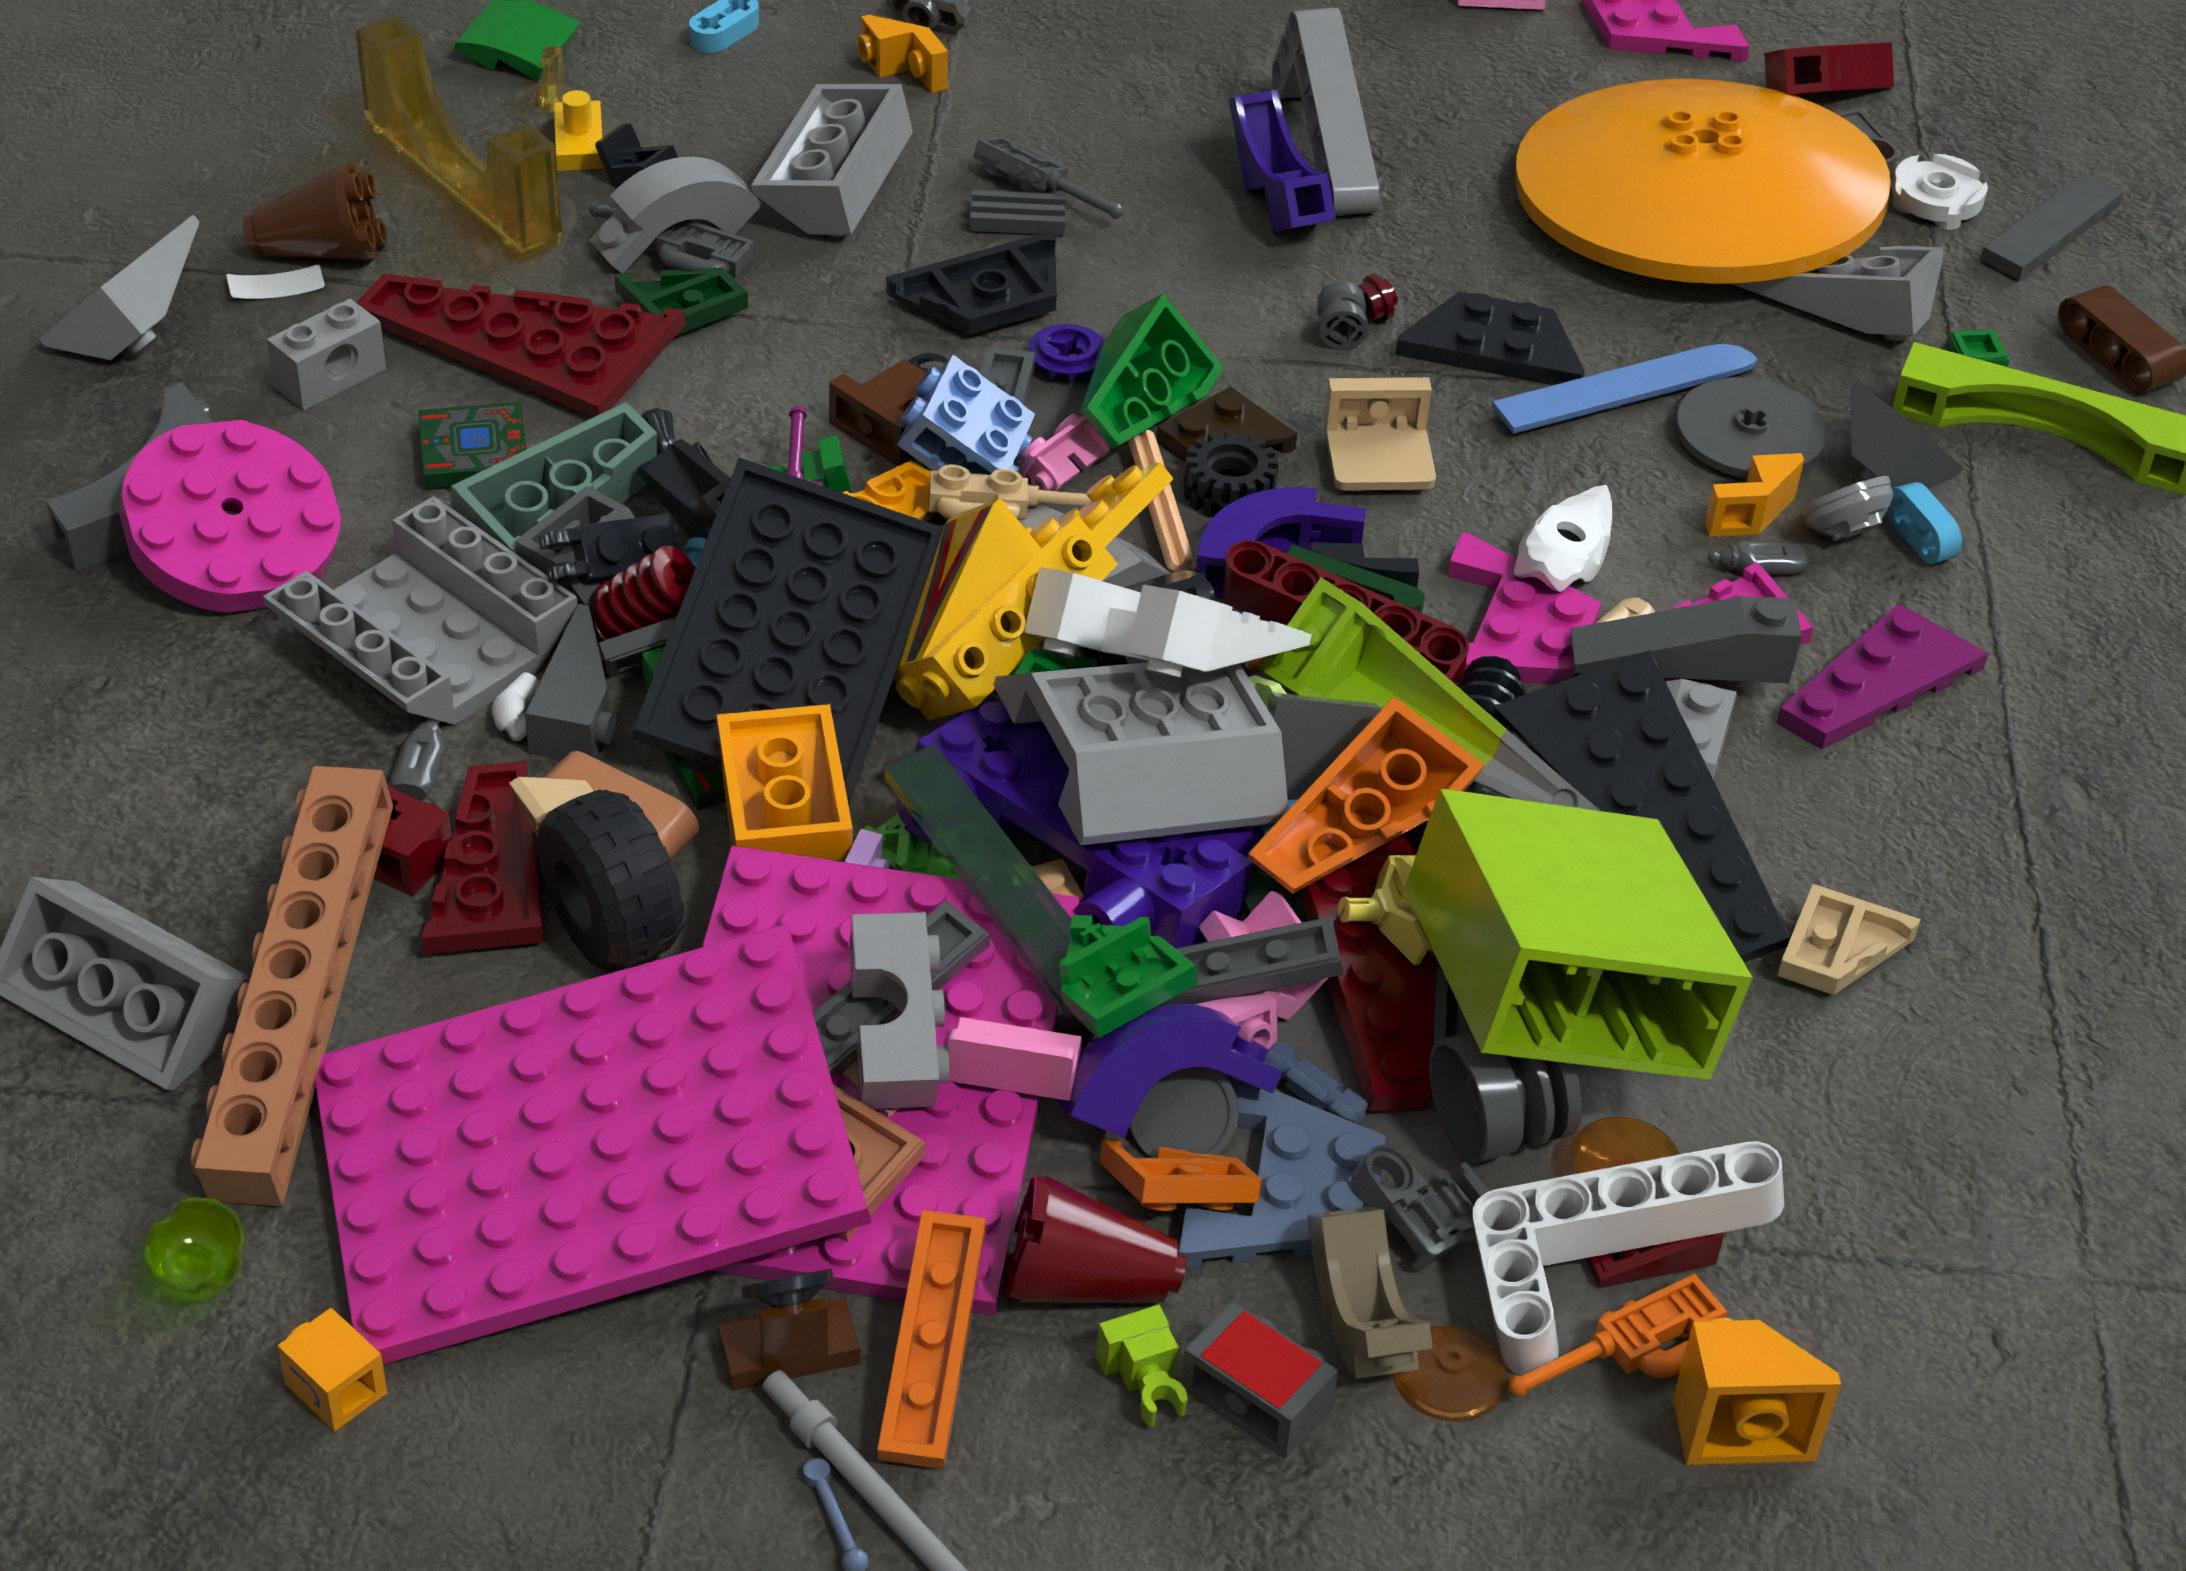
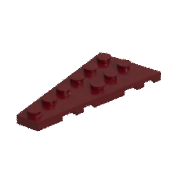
M383 274L356 302L381 322V329L591 417L598 416L612 409L686 325L684 311L666 308L664 315L641 312V307L637 304L622 303L619 309L593 306L588 298L515 290L513 296L492 294L490 286L472 284L470 290L466 291L444 288L440 280Z
M1410 831L1401 834L1298 891L1307 921L1332 917L1344 975L1329 977L1326 981L1364 1099L1368 1104V1111H1423L1432 1097L1429 1078V1057L1434 1045L1437 962L1434 951L1428 950L1421 963L1414 965L1379 930L1377 924L1372 922L1343 923L1340 920L1341 916L1338 915V904L1342 897L1371 898L1373 896L1378 874L1389 855H1417L1420 845L1411 846L1408 839L1412 833Z

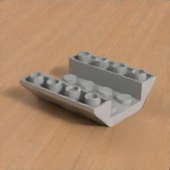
M435 496L392 520L396 548L395 554L338 588L332 590L311 573L305 571L263 596L264 605L405 711L454 725L494 701L522 673L527 672L532 675L538 673L577 607V597L557 582H549L547 575Z
M1148 662L995 677L993 686L1014 724L1043 721L1070 771L1058 805L1080 845L1277 823L1289 810L1282 732L1240 663L1207 672L1183 667L1180 678L1147 670Z

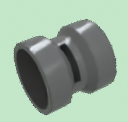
M1340 281L1323 288L1317 300L1319 334L1322 341L1327 346L1337 350H1347L1358 346L1364 341L1368 332V321L1365 314L1366 299L1363 291L1353 283Z

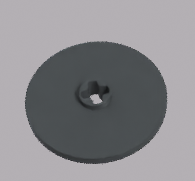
M1729 377L1701 384L1682 399L1676 417L1678 436L1685 448L1694 457L1718 471L1742 478H1747L1753 455L1802 453L1804 463L1801 472L1813 466L1821 457L1827 439V427L1824 418L1809 400L1788 387L1756 378Z

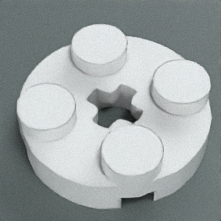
M1933 154L1932 161L1917 162L1919 155L1906 158L1897 166L1892 184L1893 198L1891 203L1894 209L1899 212L1911 213L1920 218L1933 221L1941 229L1953 230L1960 227L1962 220H1967L1977 215L1984 205L1988 189L1987 183L1982 184L1979 181L1981 172L1975 166L1962 159L1944 154Z

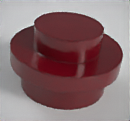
M1376 274L1364 277L1363 284L1358 285V287L1363 291L1366 299L1365 314L1367 319L1373 322L1379 318L1382 321L1393 318L1394 306L1397 305L1398 299L1392 284L1387 279H1381Z

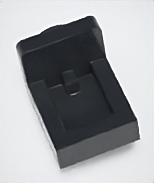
M630 123L621 124L595 143L596 150L612 186L623 184L630 177L651 165L672 158H678L673 145L641 147L634 128Z

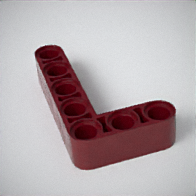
M1242 540L1234 543L1228 549L1225 557L1222 594L1227 604L1241 612L1260 616V620L1266 622L1273 621L1287 626L1319 579L1323 578L1363 603L1458 687L1459 682L1464 676L1469 652L1468 639L1458 629L1262 542Z

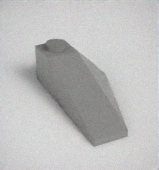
M1880 247V256L1853 258L1850 253L1829 265H1824L1810 272L1768 281L1730 284L1866 334H1883L1884 338L1888 340H1904L1914 336L1930 319L1943 261V247Z

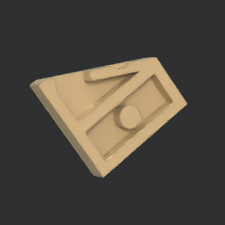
M1813 884L1781 960L1777 976L1835 995L1914 941L1921 919Z

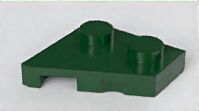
M722 267L700 268L695 271H660L661 281L632 282L630 273L615 275L616 292L627 303L640 305L641 312L664 315L666 308L683 310L686 325L676 336L748 308V292Z

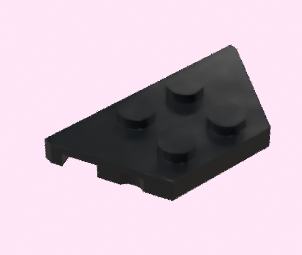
M1053 231L886 276V293L889 297L968 335L985 332L992 328L1055 311L1057 302L1056 235Z
M1460 291L1401 333L1397 339L1395 354L1397 356L1549 385H1557L1583 378L1585 371L1554 309L1540 307L1530 302L1519 303L1492 298L1482 293L1470 294Z

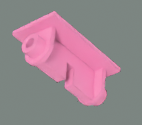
M1073 413L1055 429L1052 438L1046 441L1043 437H1039L1023 451L1020 459L1024 463L1018 473L1021 474L1022 478L1029 476L1032 486H1038L1039 490L1058 491L1080 472L1069 458L1084 471L1105 457L1110 451V446L1084 415L1079 418Z

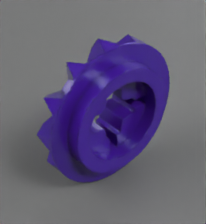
M1060 324L1037 332L1030 340L1029 351L1036 352V372H1049L1051 380L1067 377L1072 383L1077 376L1086 379L1092 378L1105 340L1089 328L1072 324ZM1074 349L1076 350V354L1067 356L1068 353H1072Z

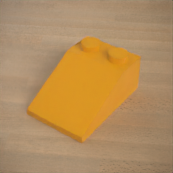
M830 704L718 714L717 728L731 846L845 862L853 846V827Z

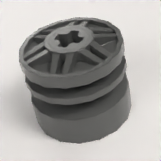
M1471 1031L1434 1043L1429 1057V1078L1432 1097L1440 1123L1449 1142L1461 1158L1471 1164H1476L1516 1152L1521 1143L1532 1147L1546 1143L1549 1139L1556 1140L1576 1133L1581 1123L1582 1095L1575 1064L1481 1053Z

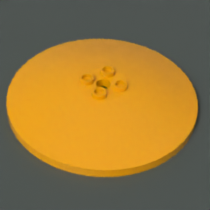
M1661 79L1627 83L1600 89L1565 102L1540 118L1528 130L1517 152L1515 172L1517 196L1524 210L1545 233L1560 244L1589 259L1623 271L1664 280L1709 284L1749 283L1786 278L1813 271L1849 255L1869 240L1881 225L1887 211L1891 185L1888 166L1878 147L1860 129L1838 114L1800 97L1787 95L1781 91L1737 82L1707 79Z

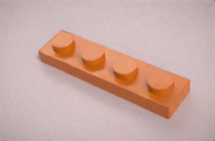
M922 1210L877 1449L878 1460L945 1469L986 1234V1218Z

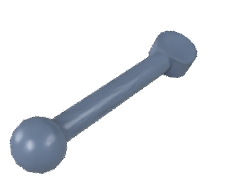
M811 1459L803 1468L804 1481L808 1486L816 1488L844 1552L841 1561L842 1567L845 1571H865L869 1563L868 1556L864 1550L856 1547L828 1483L830 1481V1465L824 1459Z

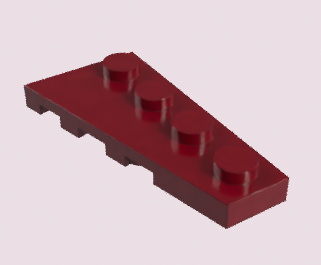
M526 761L469 766L455 815V831L452 841H448L444 855L445 867L441 882L436 884L433 895V911L430 922L425 924L422 935L424 954L543 942L533 829L509 782L517 777H528Z

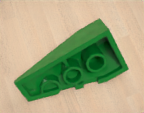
M1163 293L1120 318L1103 343L1080 411L1113 449L1186 406L1205 397L1224 367Z

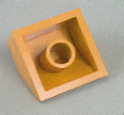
M1715 1318L1709 1321H1693L1672 1399L1686 1465L1816 1462L1841 1386L1838 1372L1760 1320Z

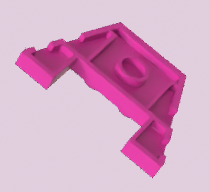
M1582 0L1609 49L1665 54L1666 47L1688 49L1691 56L1697 58H1708L1709 52L1714 51L1731 53L1730 61H1747L1750 46L1737 25L1693 28L1676 0Z
M1462 532L1451 556L1447 576L1496 589L1473 643H1469L1465 669L1472 660L1479 657L1498 656L1508 659L1518 669L1521 683L1556 684L1575 677L1577 673H1573L1570 630L1574 627L1595 624L1599 618L1601 602L1570 586L1564 591L1558 592L1550 589L1542 580L1536 577L1518 578L1514 575L1517 558L1471 534Z

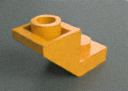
M874 15L861 16V35L857 37L858 53L861 60L865 63L867 62L879 78L911 70L913 76L919 78L931 93L948 89V50L930 28Z
M1802 453L1753 455L1746 483L1713 484L1704 522L1709 537L1760 534L1795 499L1804 463Z

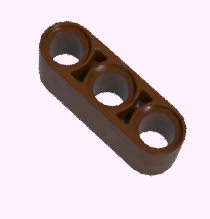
M2103 285L2068 297L2059 305L2058 319L2065 334L2132 391L2146 393L2186 377V350L2183 345L2113 287Z

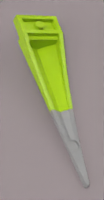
M1323 578L1319 579L1287 625L1312 634L1309 646L1266 656L1257 667L1266 676L1295 695L1369 702L1377 704L1382 709L1395 696L1485 765L1483 771L1476 777L1474 782L1512 799L1600 811L1363 603Z

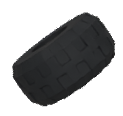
M599 789L574 798L549 811L537 831L539 835L536 839V849L539 855L540 870L543 874L550 900L554 904L562 925L566 928L570 939L576 947L584 954V957L590 963L596 964L597 967L620 971L644 963L670 950L684 926V904L680 894L678 878L672 867L669 854L665 846H663L657 830L645 816L641 807L636 802H632L629 796L623 793Z

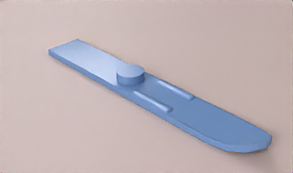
M1729 344L1707 345L1495 400L1492 402V408L1514 434L1605 409H1616L1627 403L1740 374L1753 369L1757 365L1758 359L1754 354L1740 346Z

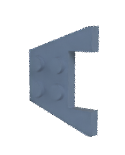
M1221 1072L1231 1083L1237 1096L1239 1118L1236 1128L1264 1132L1258 1176L1262 1179L1259 1202L1254 1203L1252 1216L1186 1207L1179 1254L1186 1255L1187 1257L1186 1269L1202 1267V1259L1230 1256L1232 1263L1250 1262L1256 1260V1253L1291 1249L1293 1257L1312 1255L1307 1215L1367 1207L1354 1190L1351 1180L1352 1171L1371 1148L1377 1145H1385L1386 1136L1274 1090L1272 1094ZM1372 1166L1373 1175L1380 1182L1382 1168Z

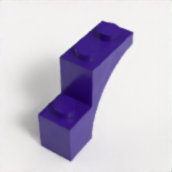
M1278 89L1228 99L1245 191L1265 188L1272 232L1336 220L1328 173L1314 170L1299 153L1283 115Z

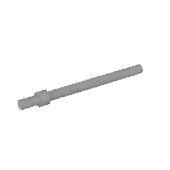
M782 1370L775 1371L767 1377L763 1383V1390L791 1419L789 1427L808 1448H818L930 1571H968L836 1429L837 1419L819 1400L810 1401Z

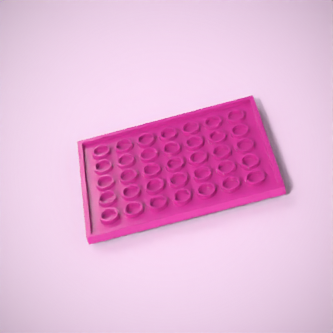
M731 846L702 947L788 923L812 1012H814L851 981L848 943L852 914L926 912V916H928L947 900L990 934V946L939 989L943 990L945 1020L944 1027H935L937 1046L947 1045L948 1047L950 1032L952 1029L958 1028L960 1017L1051 1032L1055 1031L1062 997V980L1059 965L1061 958H1065L1071 939L1070 925L1073 915H1076L1073 913V910L1079 905L1080 897ZM839 1072L831 1077L833 1085L859 1100V1090L842 1074L839 1075ZM951 1081L939 1083L935 1106L900 1108L891 1116L886 1117L925 1141L926 1155L870 1216L872 1223L861 1226L848 1242L838 1235L832 1234L708 1271L776 1280L832 1268L835 1282L826 1283L822 1289L905 1301L922 1210L986 1218V1234L972 1312L996 1316L1041 1096ZM873 1109L881 1115L885 1116L879 1109Z
M788 923L322 1055L315 1078L352 1326L381 1353L383 1365L872 1223Z

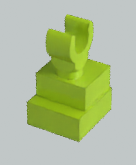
M1160 1304L1099 1323L1095 1354L1105 1376L1120 1372L1129 1392L1137 1389L1140 1390L1141 1418L1149 1426L1155 1425L1157 1407L1154 1401L1160 1399L1168 1400L1174 1405L1177 1414L1184 1416L1188 1399L1186 1389L1180 1382L1173 1379L1179 1347L1169 1329L1170 1324Z

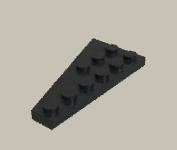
M1651 650L1494 706V717L1506 729L1510 727L1534 754L1600 811L1659 820L1743 962L1788 946L1790 941L1788 931Z

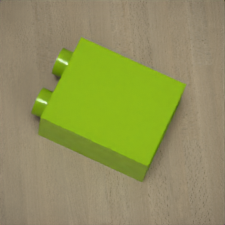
M1440 788L1404 889L1481 1053L1711 1080L1753 977L1659 820Z

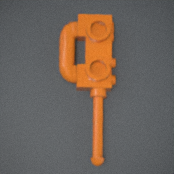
M1694 1273L1636 1302L1630 1300L1624 1304L1622 1309L1604 1313L1598 1320L1596 1332L1591 1336L1589 1343L1521 1376L1514 1375L1508 1382L1509 1392L1517 1397L1526 1396L1528 1390L1596 1357L1605 1359L1611 1355L1627 1375L1638 1369L1654 1378H1668L1678 1375L1688 1340L1666 1351L1661 1349V1345L1674 1338H1689L1693 1321L1726 1318L1728 1311Z

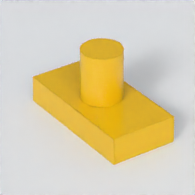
M569 91L563 95L562 102H554L557 171L604 169L595 147V143L602 138L600 100L591 101L590 95L584 91Z

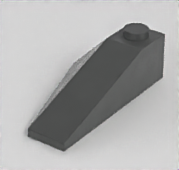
M1740 596L1571 628L1569 637L1573 673L1584 674L1651 650L1664 678L1789 684L1802 635L1795 599Z

